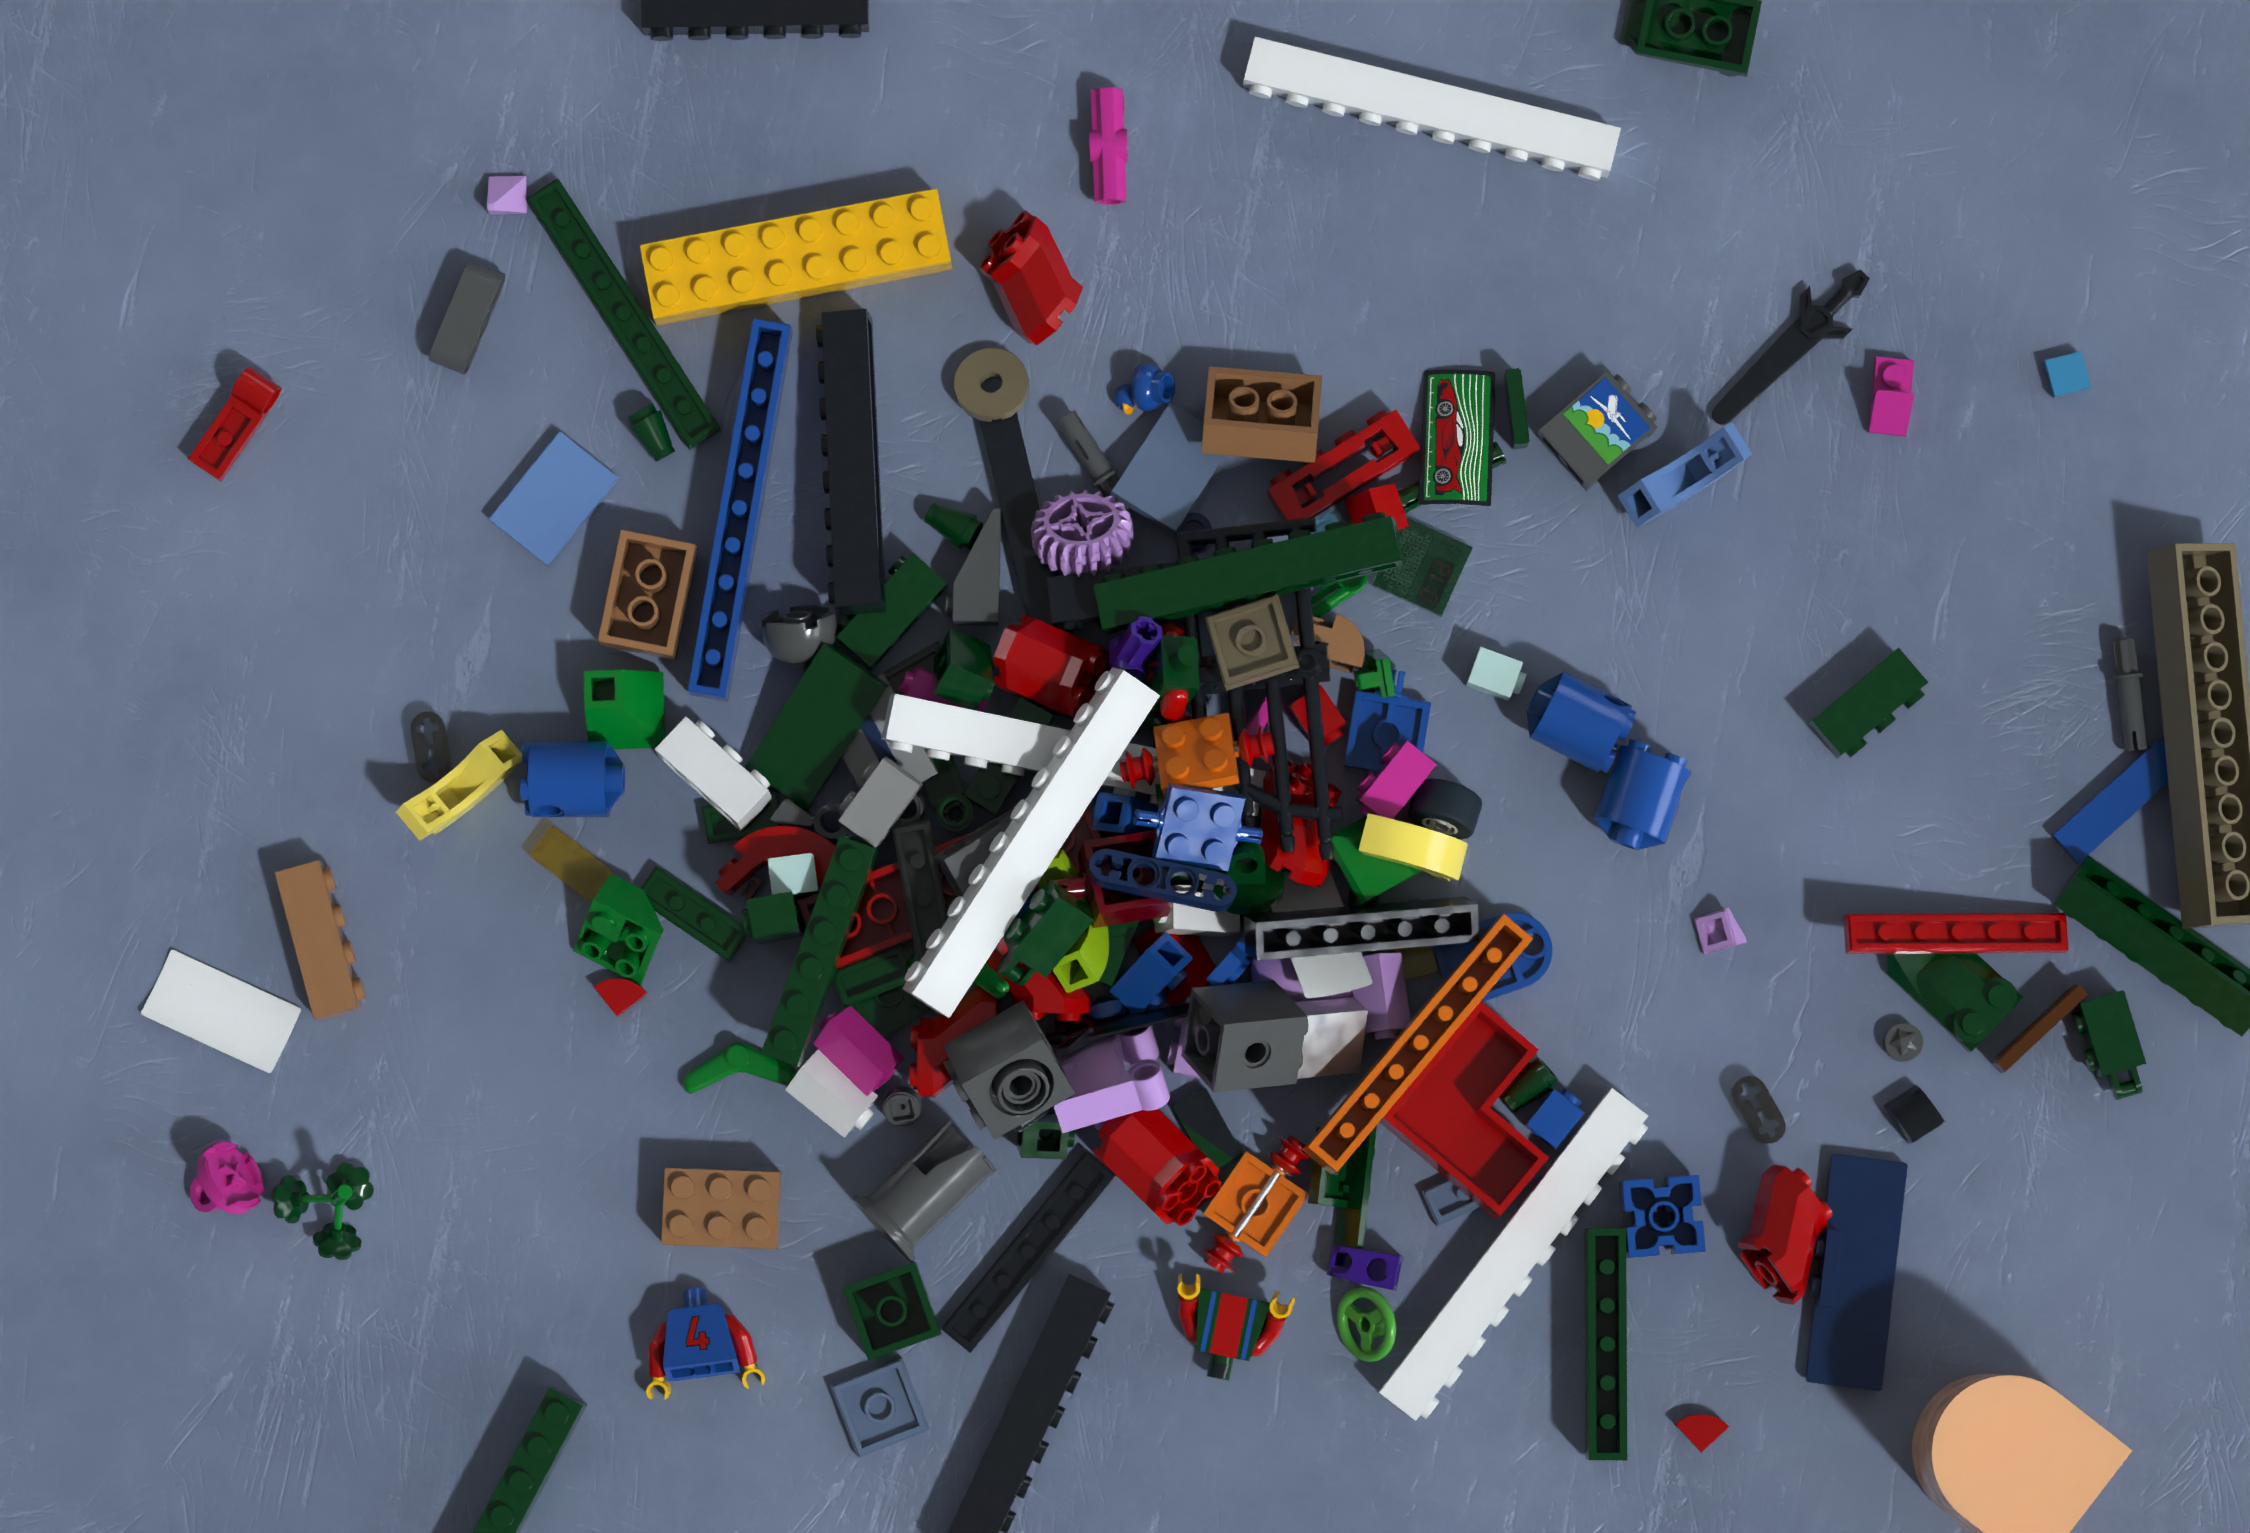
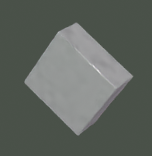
M1354 997L1295 1002L1308 1016L1309 1024L1308 1032L1304 1035L1302 1047L1303 1064L1298 1071L1297 1079L1360 1073L1368 1010Z

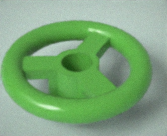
M1358 1286L1350 1289L1342 1297L1337 1309V1328L1340 1338L1347 1350L1356 1358L1366 1362L1379 1361L1391 1351L1396 1338V1321L1392 1308L1384 1296L1373 1288ZM1358 1298H1367L1376 1306L1360 1311L1352 1303ZM1348 1318L1356 1323L1357 1330L1361 1334V1347L1351 1335ZM1384 1335L1381 1345L1374 1350V1338Z

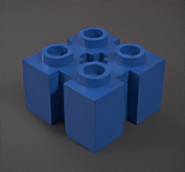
M1699 1175L1664 1178L1665 1187L1654 1188L1653 1179L1619 1182L1621 1212H1631L1632 1227H1623L1626 1228V1258L1660 1255L1659 1246L1670 1245L1671 1254L1706 1252L1703 1221H1693L1692 1207L1702 1206ZM1658 1206H1663L1664 1212L1671 1213V1221H1665L1666 1227L1664 1228L1660 1227L1658 1221H1653V1212H1657Z

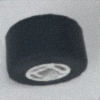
M1425 779L1413 795L1408 816L1414 825L1434 830L1459 840L1468 839L1474 833L1482 808V801L1474 791L1463 785L1443 779Z

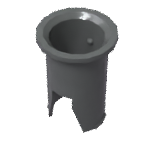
M950 1120L869 1196H862L860 1198L858 1195H855L852 1198L856 1206L876 1229L911 1263L916 1259L913 1255L915 1246L997 1170L977 1146L966 1151L969 1144L957 1132Z

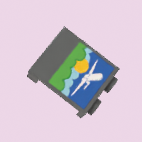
M1608 371L1548 421L1537 433L1541 441L1586 491L1595 485L1602 475L1647 436L1650 437L1657 429V426L1654 424L1657 418L1650 408L1643 402L1638 405L1630 397L1629 393L1632 390L1626 381L1618 374L1613 377Z

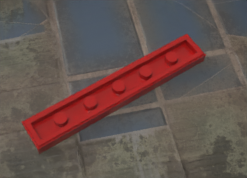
M2064 913L1846 914L1843 916L1846 954L2065 953L2069 951L2067 921Z

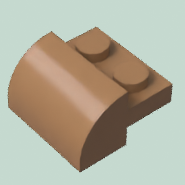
M1339 614L1335 615L1332 628L1325 627V620L1313 617L1315 644L1327 643L1330 668L1354 674L1353 671L1361 670L1365 656V645L1358 628L1349 619ZM1295 619L1291 638L1293 643L1300 645L1298 619Z

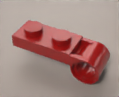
M247 367L236 380L231 390V397L188 460L221 482L278 399L282 387L252 367Z

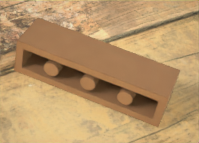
M317 860L274 872L314 1020L321 1021L363 1009L361 1000L366 999L365 988L361 977L355 978L351 963L356 962V955L351 940L345 941L341 926L347 924L341 903L335 904L331 890L337 889L332 868H325L324 863Z

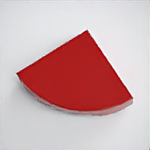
M608 979L594 986L617 1017L648 994L641 986L626 979Z
M1707 1414L1686 1416L1675 1423V1426L1701 1453L1730 1427L1721 1419Z

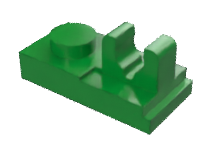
M1380 649L1365 651L1366 661L1363 662L1361 670L1353 671L1356 687L1359 690L1370 688L1381 697L1396 696L1390 658Z

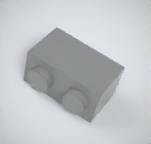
M887 757L883 758L880 763L873 760L861 776V779L865 781L863 787L858 794L851 791L838 808L843 812L838 821L875 848L881 844L923 785L921 781Z

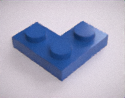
M1245 936L1237 942L1206 978L1212 986L1222 985L1224 981L1227 984H1233L1251 963L1245 958L1248 955L1245 953Z

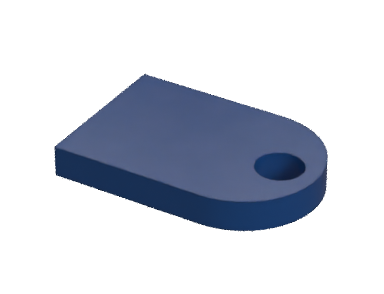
M1505 913L1527 934L1539 936L1542 940L1543 948L1539 954L1534 956L1527 955L1523 951L1481 1000L1482 1002L1534 984L1549 968L1552 959V942L1545 927L1535 918L1523 913ZM1501 915L1479 922V939ZM1476 942L1431 946L1443 981Z

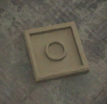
M1278 594L1205 617L1224 687L1227 691L1300 668Z

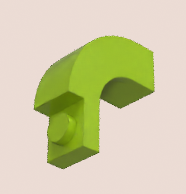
M1064 850L1056 854L1037 883L1039 889H1044L1047 881L1050 879L1056 880L1079 876ZM1091 923L1053 969V972L1067 993L1100 980L1109 956L1108 926L1093 928Z

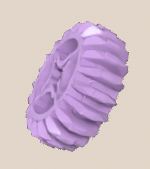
M1086 489L1082 494H1074L1070 490L1066 497L1056 495L1054 502H1044L1043 508L1036 511V516L1031 526L1032 547L1035 550V554L1040 558L1041 564H1048L1051 571L1061 569L1064 576L1070 572H1075L1079 578L1082 573L1090 572L1095 577L1097 570L1101 569L1109 572L1111 565H1121L1122 558L1129 556V550L1134 539L1132 518L1130 517V512H1127L1124 503H1117L1114 496L1104 498L1101 491L1096 492L1094 495L1088 494Z

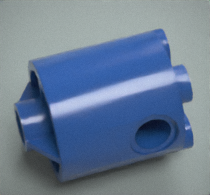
M1565 671L1541 683L1526 710L1531 739L1596 772L1601 770L1605 773L1609 771L1617 755L1616 751L1619 744L1615 742L1617 738L1626 739L1635 721L1633 719L1636 711L1631 709L1632 705Z
M1630 739L1628 746L1622 745L1619 747L1617 764L1607 779L1594 814V819L1611 841L1634 850H1640L1666 843L1680 805L1679 800L1682 788L1692 772L1685 768L1688 762L1685 758L1672 753H1666L1663 758L1650 753L1651 746Z
M532 741L531 743H523L522 762L523 765H527V777H521L520 796L521 800H525L526 816L609 817L611 808L625 792V767L609 741Z

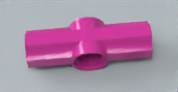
M1100 87L1090 90L1092 130H1089L1090 164L1093 163L1094 176L1093 197L1095 204L1117 205L1126 203L1125 162H1128L1127 129H1124L1123 120L1124 95L1120 88Z

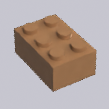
M1209 366L1202 453L1315 463L1322 375Z
M626 530L620 531L598 642L601 646L676 660L699 551L696 544Z
M665 1168L661 1245L779 1250L782 1173Z

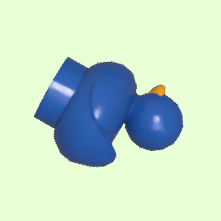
M1144 363L1138 365L1134 369L1131 385L1123 384L1115 389L1113 394L1114 403L1126 415H1130L1135 406L1145 412L1153 411L1161 403H1168L1172 400L1175 393L1174 378L1170 373L1162 372L1155 364Z

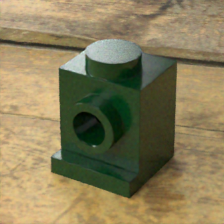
M1048 1113L1022 1132H1018L1017 1149L1021 1158L1066 1160L1067 1147L1074 1146L1075 1130L1062 1133L1057 1115L1055 1113ZM1040 1129L1052 1130L1050 1135L1046 1137L1039 1135Z

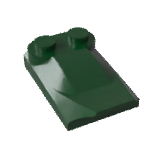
M1628 0L1620 40L1626 43L1636 55L1719 71L1728 77L1738 75L1747 77L1762 1Z
M1977 953L1887 954L1888 970L1886 975L1968 1052H1972L2013 1010L2023 997L2011 982L1998 974Z

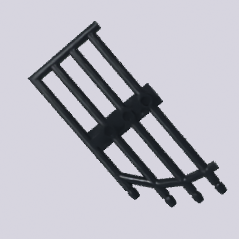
M1315 517L1176 533L1178 559L1193 556L1192 546L1215 544L1216 551L1230 547V542L1252 539V542L1267 539L1268 537L1285 536L1300 530H1310V533L1317 532ZM1310 588L1295 591L1300 646H1294L1300 668L1228 691L1224 687L1216 655L1202 657L1198 614L1183 617L1185 636L1197 639L1199 653L1200 686L1198 692L1191 700L1192 719L1207 717L1206 695L1228 693L1234 741L1238 742L1242 729L1247 731L1243 691L1266 689L1269 729L1275 754L1272 755L1275 795L1251 783L1250 767L1242 760L1240 754V757L1236 758L1240 784L1231 786L1237 791V794H1242L1245 798L1241 816L1242 826L1255 828V818L1252 815L1254 812L1253 801L1277 813L1282 853H1292L1295 849V836L1292 834L1294 831L1293 817L1316 820L1321 860H1333L1334 844L1331 842L1333 838L1332 822H1343L1344 817L1342 806H1330L1319 683L1330 681V665L1327 643L1315 644ZM1235 606L1222 608L1221 611L1234 608ZM1304 684L1315 805L1291 802L1281 687Z

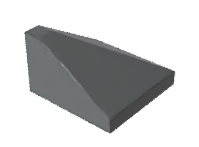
M788 798L782 801L770 819L775 823L814 826L815 815L809 810L805 811Z

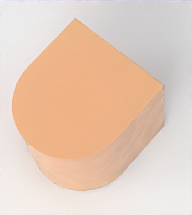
M1989 1373L1960 1378L1936 1393L1921 1412L1912 1440L1914 1469L1922 1489L1941 1511L1969 1533H2070L2133 1451L2050 1386L2028 1377Z

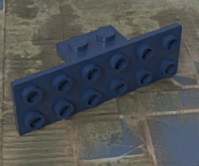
M1833 1154L1831 1156L1826 1204L1832 1210L1833 1216L1827 1220L1828 1227L1822 1232V1236H1817L1814 1248V1259H1819L1818 1273L1812 1274L1809 1296L1815 1299L1805 1376L1807 1382L1873 1391L1882 1390L1908 1169L1907 1163Z

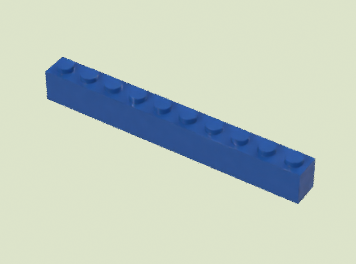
M754 318L752 321L688 692L691 696L727 702L729 700L793 335L790 324Z

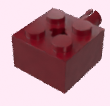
M1155 830L1083 841L1077 856L1081 872L1080 876L1052 880L1079 899L1084 898L1094 919L1092 922L1093 928L1167 917L1173 905L1172 902L1101 888L1094 885L1087 875V866L1092 855L1101 849H1112L1153 858L1152 851L1156 839ZM1102 861L1100 866H1096L1101 868V875L1108 876L1109 872L1113 870L1109 868L1110 862ZM1123 864L1122 870L1119 871L1122 872L1121 876H1124V879L1129 867L1127 864ZM1139 867L1133 871V878L1140 885H1148L1154 881L1152 872L1147 868Z

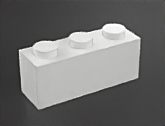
M685 717L655 748V751L663 763L742 832L772 801V796L767 789L771 784L757 770L753 769L749 773L742 767L740 763L743 759L729 745L726 744L721 748L712 739L715 734L702 721L698 720L694 724L689 718Z

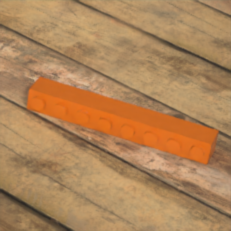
M1505 914L1498 917L1481 936L1479 942H1476L1302 1150L1330 1174L1338 1172L1533 938Z

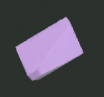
M527 176L489 177L488 213L490 215L527 214Z
M1729 908L1693 918L1704 955L1747 943L1744 933Z

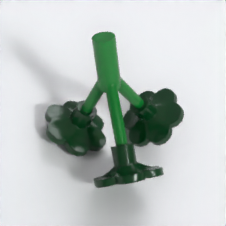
M342 1163L337 1168L336 1173L330 1174L326 1180V1185L331 1194L312 1195L306 1192L307 1188L303 1181L295 1180L292 1175H285L281 1178L280 1185H276L272 1189L271 1196L275 1202L274 1214L277 1218H284L287 1223H296L299 1221L301 1214L307 1211L309 1203L330 1202L335 1207L334 1222L324 1225L322 1231L316 1232L313 1236V1243L318 1247V1253L321 1257H335L339 1260L349 1259L352 1252L358 1251L361 1248V1239L356 1236V1229L353 1226L342 1223L343 1205H346L351 1210H357L363 1205L364 1200L372 1197L374 1187L369 1182L370 1172L362 1166L355 1168L351 1163Z

